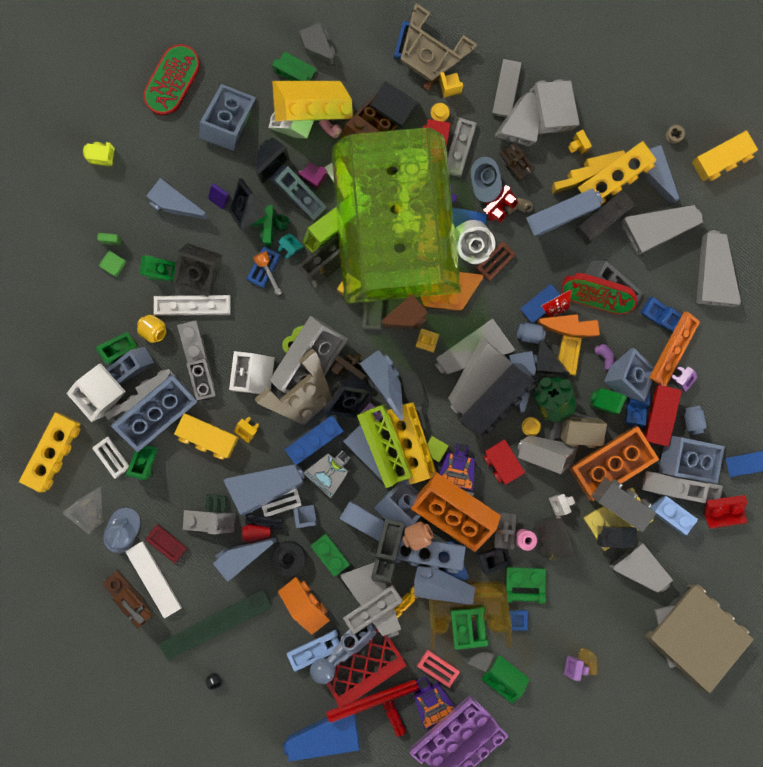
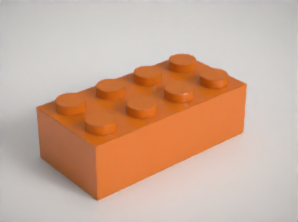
M637 426L628 429L569 467V470L588 500L594 501L595 499L591 495L605 477L610 481L614 478L619 483H623L658 461L659 458Z
M437 472L417 494L411 510L474 552L496 531L501 518L500 514Z

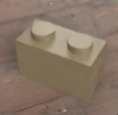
M568 416L564 418L560 438L570 447L584 445L588 448H596V446H603L607 424L600 418Z

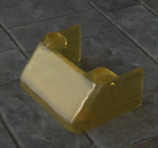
M465 582L475 587L473 605L428 599L431 650H435V634H443L449 628L451 609L468 608L477 605L485 606L484 620L487 621L488 628L493 632H504L506 648L510 647L512 624L506 587L501 582ZM471 615L472 621H477L476 615Z

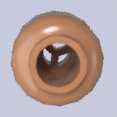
M417 522L405 528L403 542L406 547H410L414 551L420 550L431 544V539L433 538L432 530L428 524Z

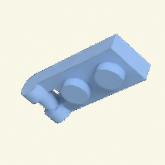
M332 630L287 652L286 654L294 672L312 664L317 659L331 655L333 648L340 642L337 637L339 635L337 630ZM331 640L333 646L328 648L325 642Z

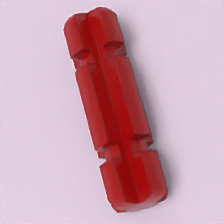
M393 700L383 703L382 705L387 710L386 714L392 727H394L396 736L404 735L406 729L401 724L402 720L396 707H394Z

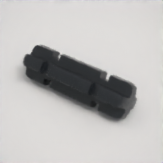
M248 514L245 520L246 525L255 524L256 526L274 527V529L279 530L283 528L284 522L283 519L276 518L274 520L271 517H255V515Z

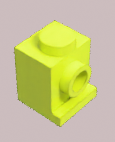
M100 142L87 143L83 148V156L90 164L112 166L115 148L108 142H106V146Z

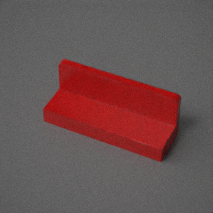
M662 385L655 387L644 434L648 443L669 446L681 390Z

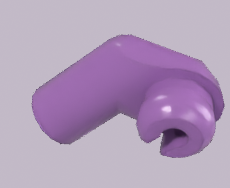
M605 344L597 345L595 347V354L601 355L605 359V370H609L610 366L614 363V353Z

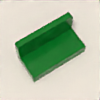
M283 52L279 60L275 58L272 63L273 71L290 81H311L316 73V68L287 52Z
M500 655L496 658L493 666L481 678V680L511 704L523 695L529 682L527 676Z

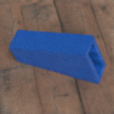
M355 714L332 723L325 718L289 735L286 743H283L284 755H288L290 762L358 751L360 744Z

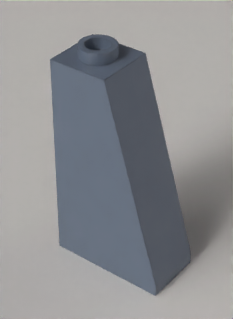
M592 188L527 217V221L534 236H540L601 208L600 203L603 202L600 192H595Z
M289 465L226 478L223 481L240 515L244 517L286 493L305 484L303 479L306 477L301 467L297 469L295 465Z

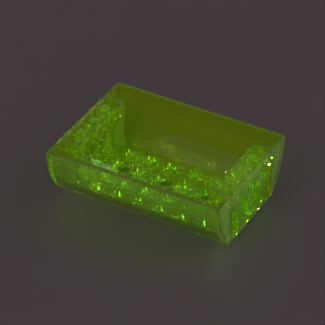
M431 128L351 134L339 140L332 148L331 155L344 303L408 298L411 294L414 297L461 293L448 157L444 136ZM393 166L397 168L398 172L395 175H389L386 170ZM393 205H399L402 210L400 213L394 214L390 211V208ZM396 244H403L405 251L397 253L394 250Z

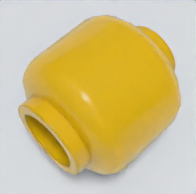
M147 315L139 319L137 332L142 338L150 343H155L165 337L166 325L162 320L154 315Z

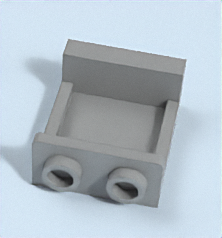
M558 79L553 82L542 80L535 83L530 92L535 93L541 122L538 134L566 132L576 128L579 125V119L571 81Z

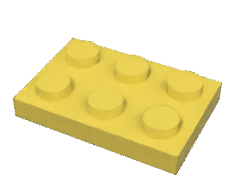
M629 488L631 491H633V492L636 494V492H635V490H634L633 488ZM603 505L583 517L596 540L598 526L634 527ZM601 547V548H602L603 551H606V550H608L610 547Z

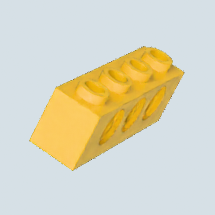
M642 141L583 183L578 189L581 193L592 188L597 192V185L599 183H606L607 190L604 193H600L603 202L600 203L602 205L606 202L605 198L610 194L614 196L622 190L621 186L626 183L630 185L639 178L637 175L642 171L647 173L653 169L656 158L644 141ZM635 159L640 162L638 169L632 170L629 168L631 160ZM616 171H621L624 174L621 181L613 180L612 177Z
M414 402L402 405V420H399L392 409L387 410L413 477L407 479L409 484L430 479L436 473ZM403 421H404L405 424H406V429H404V428L402 427V422H403ZM408 440L412 442V448L409 447ZM414 458L417 459L418 466L415 465Z
M55 412L19 482L37 492L49 490L54 482L52 480L53 476L62 467L63 463L61 461L64 455L66 456L71 450L72 446L70 444L73 438H76L80 432L79 426L81 423L62 413ZM60 431L64 433V439L62 441L58 439V433ZM51 448L55 450V456L53 458H50L49 456V450ZM42 465L46 468L45 475H41L40 473V467Z

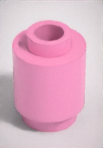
M519 529L515 532L514 544L523 550H532L537 544V537L529 530Z

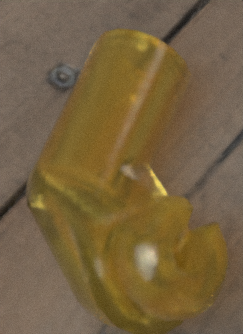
M580 649L578 658L588 664V675H598L597 656L589 649Z

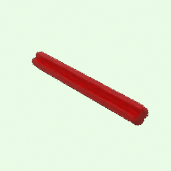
M411 680L327 711L326 716L328 721L332 723L418 691L419 687L416 680Z

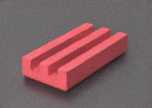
M428 649L417 664L418 668L448 688L451 687L460 673L459 669ZM428 656H430L443 666L453 671L454 674H450L449 672H447L446 670H444L443 668L429 660ZM424 662L450 678L449 682L424 666Z

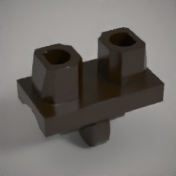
M516 142L499 154L519 181L535 170V167Z
M349 353L346 358L352 362L351 364L339 355L334 359L336 362L331 371L339 377L347 369L361 380L366 378L365 374L355 368V365L362 369L361 361H359L362 357L361 354L354 357Z

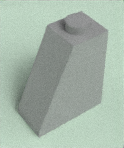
M529 92L519 98L495 133V138L516 142L525 146H531L537 142L540 117L535 93Z
M529 435L521 440L518 445V458L562 474L574 463L578 447H570L564 442Z
M637 542V547H631L609 565L612 570L656 592L665 591L669 588V583L673 581L641 542Z

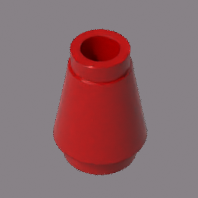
M250 524L242 526L243 542L252 543L270 538V528Z

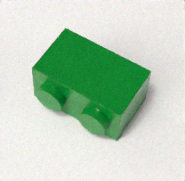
M327 532L311 544V548L334 577L350 565L351 562Z

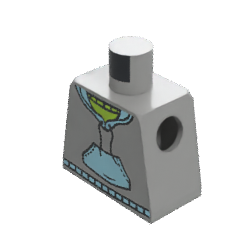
M343 450L335 458L328 453L307 469L304 474L331 498L349 472L343 466L350 457Z

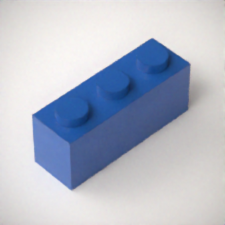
M330 416L284 450L294 464L298 465L344 431L335 418Z

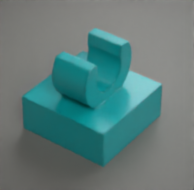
M288 234L280 239L279 243L281 245L278 251L280 252L285 248L288 251L285 256L287 259L300 252L304 246L292 234Z

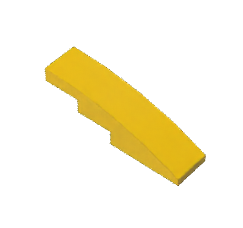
M622 150L587 159L584 163V168L571 170L567 175L568 179L554 182L551 187L552 193L563 192L585 183L624 155L625 151Z

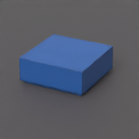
M508 610V630L528 631V610Z

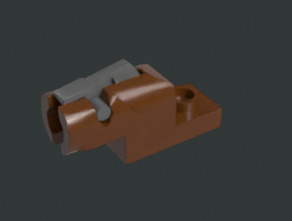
M116 570L102 583L114 597L112 600L137 629L146 623L144 620L147 621L153 616L151 610L142 601L143 596L119 570Z

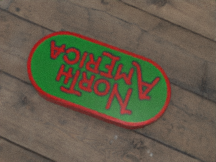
M178 44L168 48L163 54L144 90V101L153 113L162 116L173 113L180 107L200 69L199 58L191 47Z
M576 273L575 276L571 277L570 275L566 276L562 282V294L571 290L570 301L612 314H626L633 311L637 306V295L634 294L631 288L622 284L584 273Z

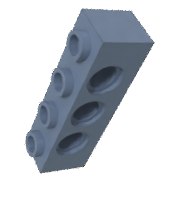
M402 535L396 563H401V560L408 561V565L420 566L421 563L428 565L427 568L439 570V567L447 568V572L458 573V570H463L466 553L465 545L431 540V544L424 547L429 549L431 553L430 557L425 559L420 554L421 549L417 551L411 549L410 555L402 553V546L405 545L403 542V536L405 535ZM441 552L449 553L450 560L448 562L441 561L439 557Z

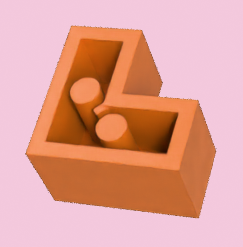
M295 577L281 588L278 593L292 618L313 635L330 621L326 614L328 610L322 602L318 604L317 598L312 593H309L311 590L309 585Z

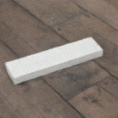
M154 296V316L231 315V296Z
M144 541L125 551L162 616L166 618L181 609V604Z

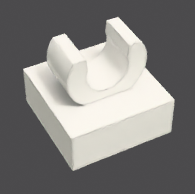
M564 494L549 498L556 516L570 513L571 509L569 506L575 504L573 496L565 497Z

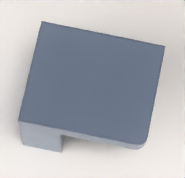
M314 505L293 509L296 528L317 524Z

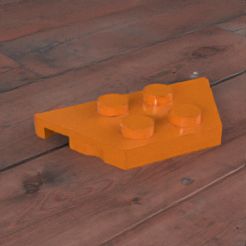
M411 267L410 270L423 306L426 308L462 311L483 279L481 274Z

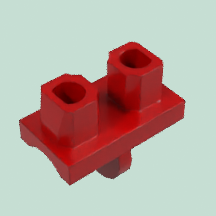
M506 185L495 200L485 203L487 207L483 211L490 221L496 220L501 223L506 218V213L503 211L504 207L507 205L513 209L519 202L511 188Z

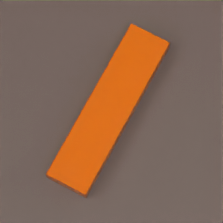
M689 312L682 314L649 376V379L658 385H667L700 323Z

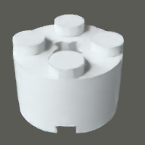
M469 220L455 228L453 244L462 259L472 264H478L486 261L492 251H494L495 238L483 222Z

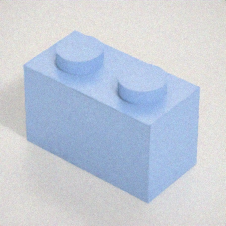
M660 495L650 508L656 513L658 518L680 534L687 535L698 520L667 496Z

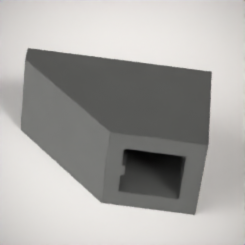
M318 23L300 30V39L306 54L326 64L334 65L336 53L333 46H329L327 42L329 35L326 28L322 29L321 24Z

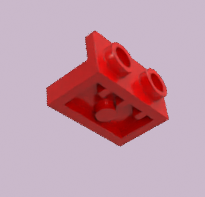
M746 495L707 500L703 514L708 528L746 524L747 518L744 512L748 503Z

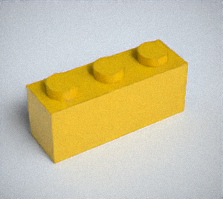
M746 130L698 156L692 161V164L702 181L707 179L712 181L721 176L720 172L724 170L729 172L736 168V163L740 161L746 163L754 158L753 154L758 149Z
M186 413L183 414L174 435L179 436V441L186 444L192 442L196 444L195 448L204 452L208 449L214 452V457L221 460L224 457L230 458L239 439L236 435Z

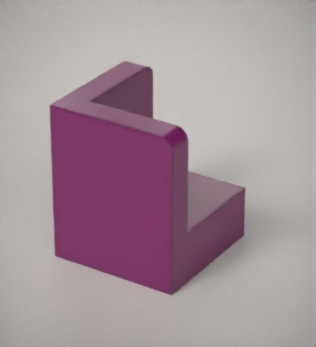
M309 162L303 172L301 170L298 172V176L318 190L327 178L328 171L322 166L318 168Z

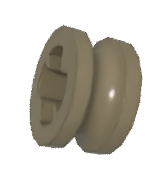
M673 125L666 132V140L670 144L679 143L685 136L684 129L679 125ZM673 131H674L675 133H679V136L677 137V139H676L675 136H673V137L671 136V134L673 133Z

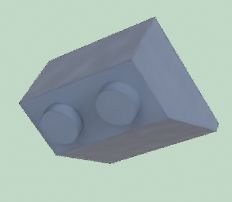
M407 479L399 481L374 509L384 519L405 523L404 534L405 528L415 524L420 518L419 514L411 510L419 491L412 484H409Z

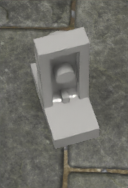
M184 510L183 530L208 532V534L234 533L236 513Z

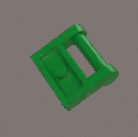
M506 567L505 601L507 603H512V601H533L545 604L546 569ZM512 587L538 588V594L512 593Z
M484 605L450 610L455 650L489 645L485 630L484 613L486 610ZM471 615H476L478 639H473Z

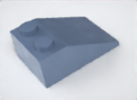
M221 84L200 121L199 138L234 151L241 139L256 97Z
M378 350L362 361L360 365L399 420H402L401 383L397 378L399 373L392 365L393 363L388 355L383 356Z
M671 436L669 446H663L658 473L718 484L725 446Z
M272 537L235 546L230 550L226 547L215 556L217 560L213 565L228 582L275 543L277 538Z

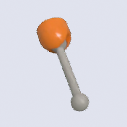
M267 251L257 254L253 257L255 263L260 267H264L275 289V295L280 296L282 290L278 288L267 266L270 260Z

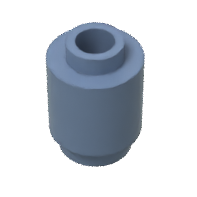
M526 322L524 324L519 323L516 338L521 339L523 342L540 344V341L545 339L546 330H543L542 325Z
M701 407L685 408L684 418L687 432L691 431L692 435L704 433L703 429L707 428L704 411L701 410Z

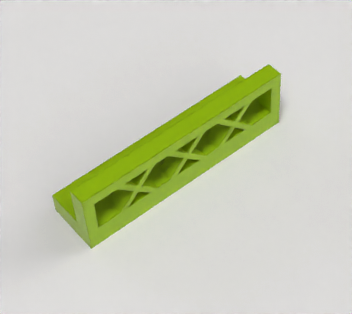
M385 404L357 415L385 488L413 477ZM381 411L383 416L382 423L375 419L374 412ZM383 429L389 431V441L382 437L381 432ZM390 447L396 449L398 454L396 459L390 456L388 452ZM396 466L403 467L406 475L398 477L395 470Z

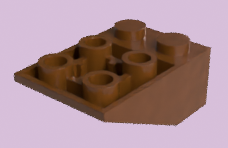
M376 95L345 124L340 137L341 140L369 161L382 149L399 127L370 108Z

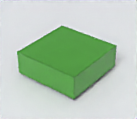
M98 233L97 240L102 244L121 246L122 239L117 234Z
M109 250L99 267L117 277L126 261Z

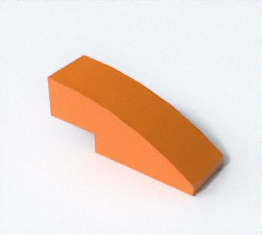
M578 314L537 320V325H542L544 329L560 335L580 338L597 337L600 335L598 320L579 322Z

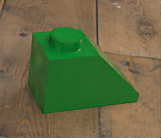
M598 388L590 396V407L609 415L620 414L627 396Z

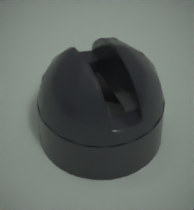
M211 673V676L208 675L206 678L208 690L217 689L223 684L221 677L217 673Z

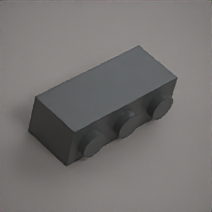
M605 477L591 497L643 532L656 515L650 509L652 505L643 498L641 501L636 499L638 495L630 489L624 491L622 489L623 485L614 478L610 481Z

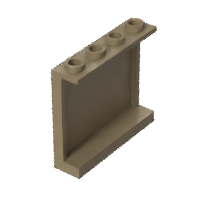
M688 584L686 587L689 590L654 632L649 631L644 637L700 690L711 693L754 639L749 635L750 632L744 626L738 625L734 621L735 618L730 613L724 612L720 608L721 605L715 599H710L705 594V589L699 585Z

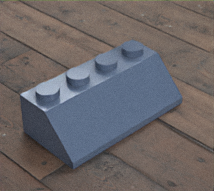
M171 374L116 420L111 427L130 446L139 452L196 404L197 400L193 393L178 378Z

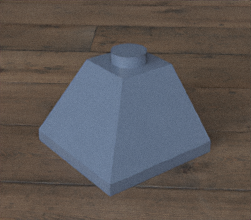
M631 348L610 366L604 382L614 392L644 402L652 384L649 376L654 367L635 348Z

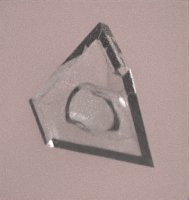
M101 487L80 498L63 512V515L88 534L104 522Z

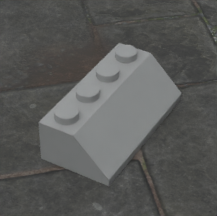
M310 316L270 381L280 391L287 394L310 374L299 360L311 349L317 353L325 376L348 338L322 321Z

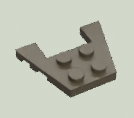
M416 3L400 62L432 83L440 76L441 72L445 73L471 53L477 44L465 35L462 36L454 50L437 41L421 30L430 12Z
M313 349L299 360L310 374L281 399H278L269 388H266L255 398L256 402L302 425H305L329 403L332 396L317 353Z

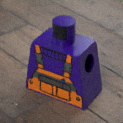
M457 443L455 454H446L439 474L460 488L473 490L475 459L466 457L468 445Z
M425 676L416 681L420 691L415 693L414 697L423 727L427 729L440 722L456 705L439 682L430 685Z

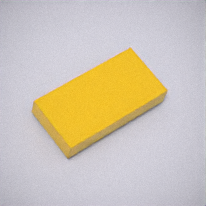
M562 335L558 358L570 372L569 375L576 376L582 338Z

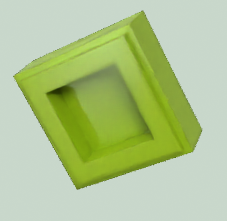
M433 436L427 444L432 459L440 462L449 445Z

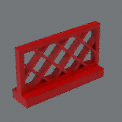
M384 635L383 646L374 644V637L370 640V643H367L369 645L367 656L353 654L351 667L340 665V663L336 666L335 678L332 679L334 681L333 685L331 682L326 685L336 699L338 707L355 701L408 665L391 638H388L387 635ZM372 646L383 648L381 659L370 657ZM385 649L393 650L397 658L392 662L383 660ZM356 657L366 659L364 670L354 668ZM369 660L380 662L377 672L367 671ZM382 663H386V664H387L386 666H384L383 668H381V667H382ZM339 668L350 670L348 681L337 679ZM353 671L364 673L362 682L359 684L351 682ZM366 674H371V676L365 679ZM336 682L347 684L346 692L341 696L335 690ZM350 685H355L353 688L349 690Z

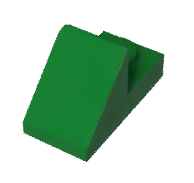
M268 205L264 209L267 215L250 226L264 227V229L260 230V240H263L265 246L272 247L275 209L273 205Z
M145 255L141 257L139 275L147 276L150 280L176 282L178 263Z
M128 332L95 347L105 364H113L130 350L138 348Z
M146 445L139 452L135 451L126 476L141 480L150 478L152 476L151 467L157 454V447Z

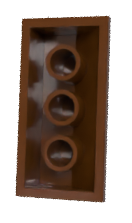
M411 294L386 316L381 323L384 328L411 330L415 327L417 330L427 320L426 315L428 312Z

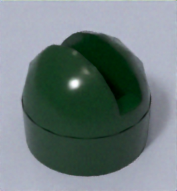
M276 215L274 220L275 228H279L280 231L286 230L290 219L285 215Z

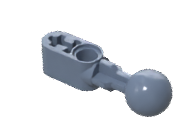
M372 623L366 626L368 632L365 633L363 629L357 632L362 637L361 639L356 634L353 635L349 629L342 636L339 644L333 648V653L327 659L320 658L313 662L310 668L311 678L318 684L329 683L334 678L335 667L340 662H345L353 654L358 653L375 636L376 628ZM355 639V645L352 648H348V641Z

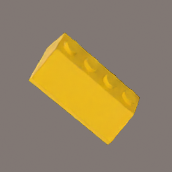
M272 81L275 122L345 120L353 117L352 98L341 81Z

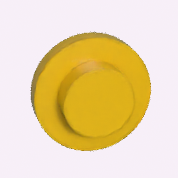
M443 103L435 104L431 108L432 119L443 122L449 117L447 105Z
M528 417L523 420L521 429L525 435L535 436L539 433L541 424L538 419Z

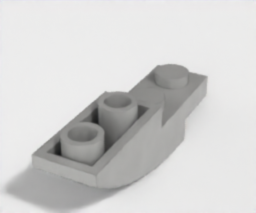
M197 320L177 325L196 400L215 396L208 356Z
M170 369L162 370L152 379L142 381L136 387L138 395H132L122 404L112 406L105 413L107 419L114 423L171 374L177 378L176 374Z
M651 471L645 472L642 490L702 503H706L707 500L720 499L723 488L719 484Z

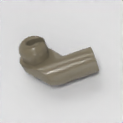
M517 198L519 203L515 208L504 207L508 215L516 210L522 212H531L533 210L531 201Z

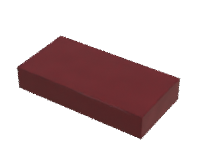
M159 524L145 538L148 543L173 563H176L188 548Z

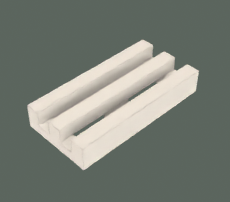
M106 437L92 448L114 479L118 478L128 469L130 464L110 437ZM105 443H108V445L111 447V449L113 450V452L116 454V456H117V457L119 458V460L122 462V464L124 465L123 468H122V466L119 464V462L117 461V459L114 457V455L111 453V451L108 449V447L106 446ZM100 447L103 448V450L109 456L111 461L117 467V469L119 470L118 472L114 470V468L108 462L106 457L100 451Z
M297 489L286 493L294 492L295 496L262 506L264 516L268 517L302 506ZM295 499L297 501L295 504L268 512L267 508Z

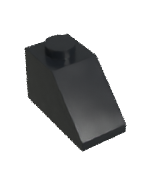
M598 526L597 545L610 548L637 547V528Z

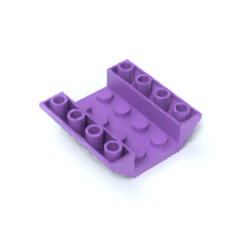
M470 694L411 746L409 753L420 764L426 762L430 767H475L509 736L491 714Z

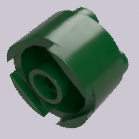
M548 377L540 381V384L535 389L534 397L538 411L543 418L549 422H562L569 415L571 417L577 407L571 382L568 379Z

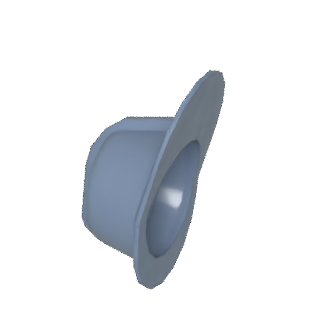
M481 157L477 159L471 168L474 193L480 201L485 203L491 202L501 192V172L497 163L492 158Z
M121 508L113 513L103 536L104 544L110 551L123 553L130 549L140 528V517L137 512L130 508Z

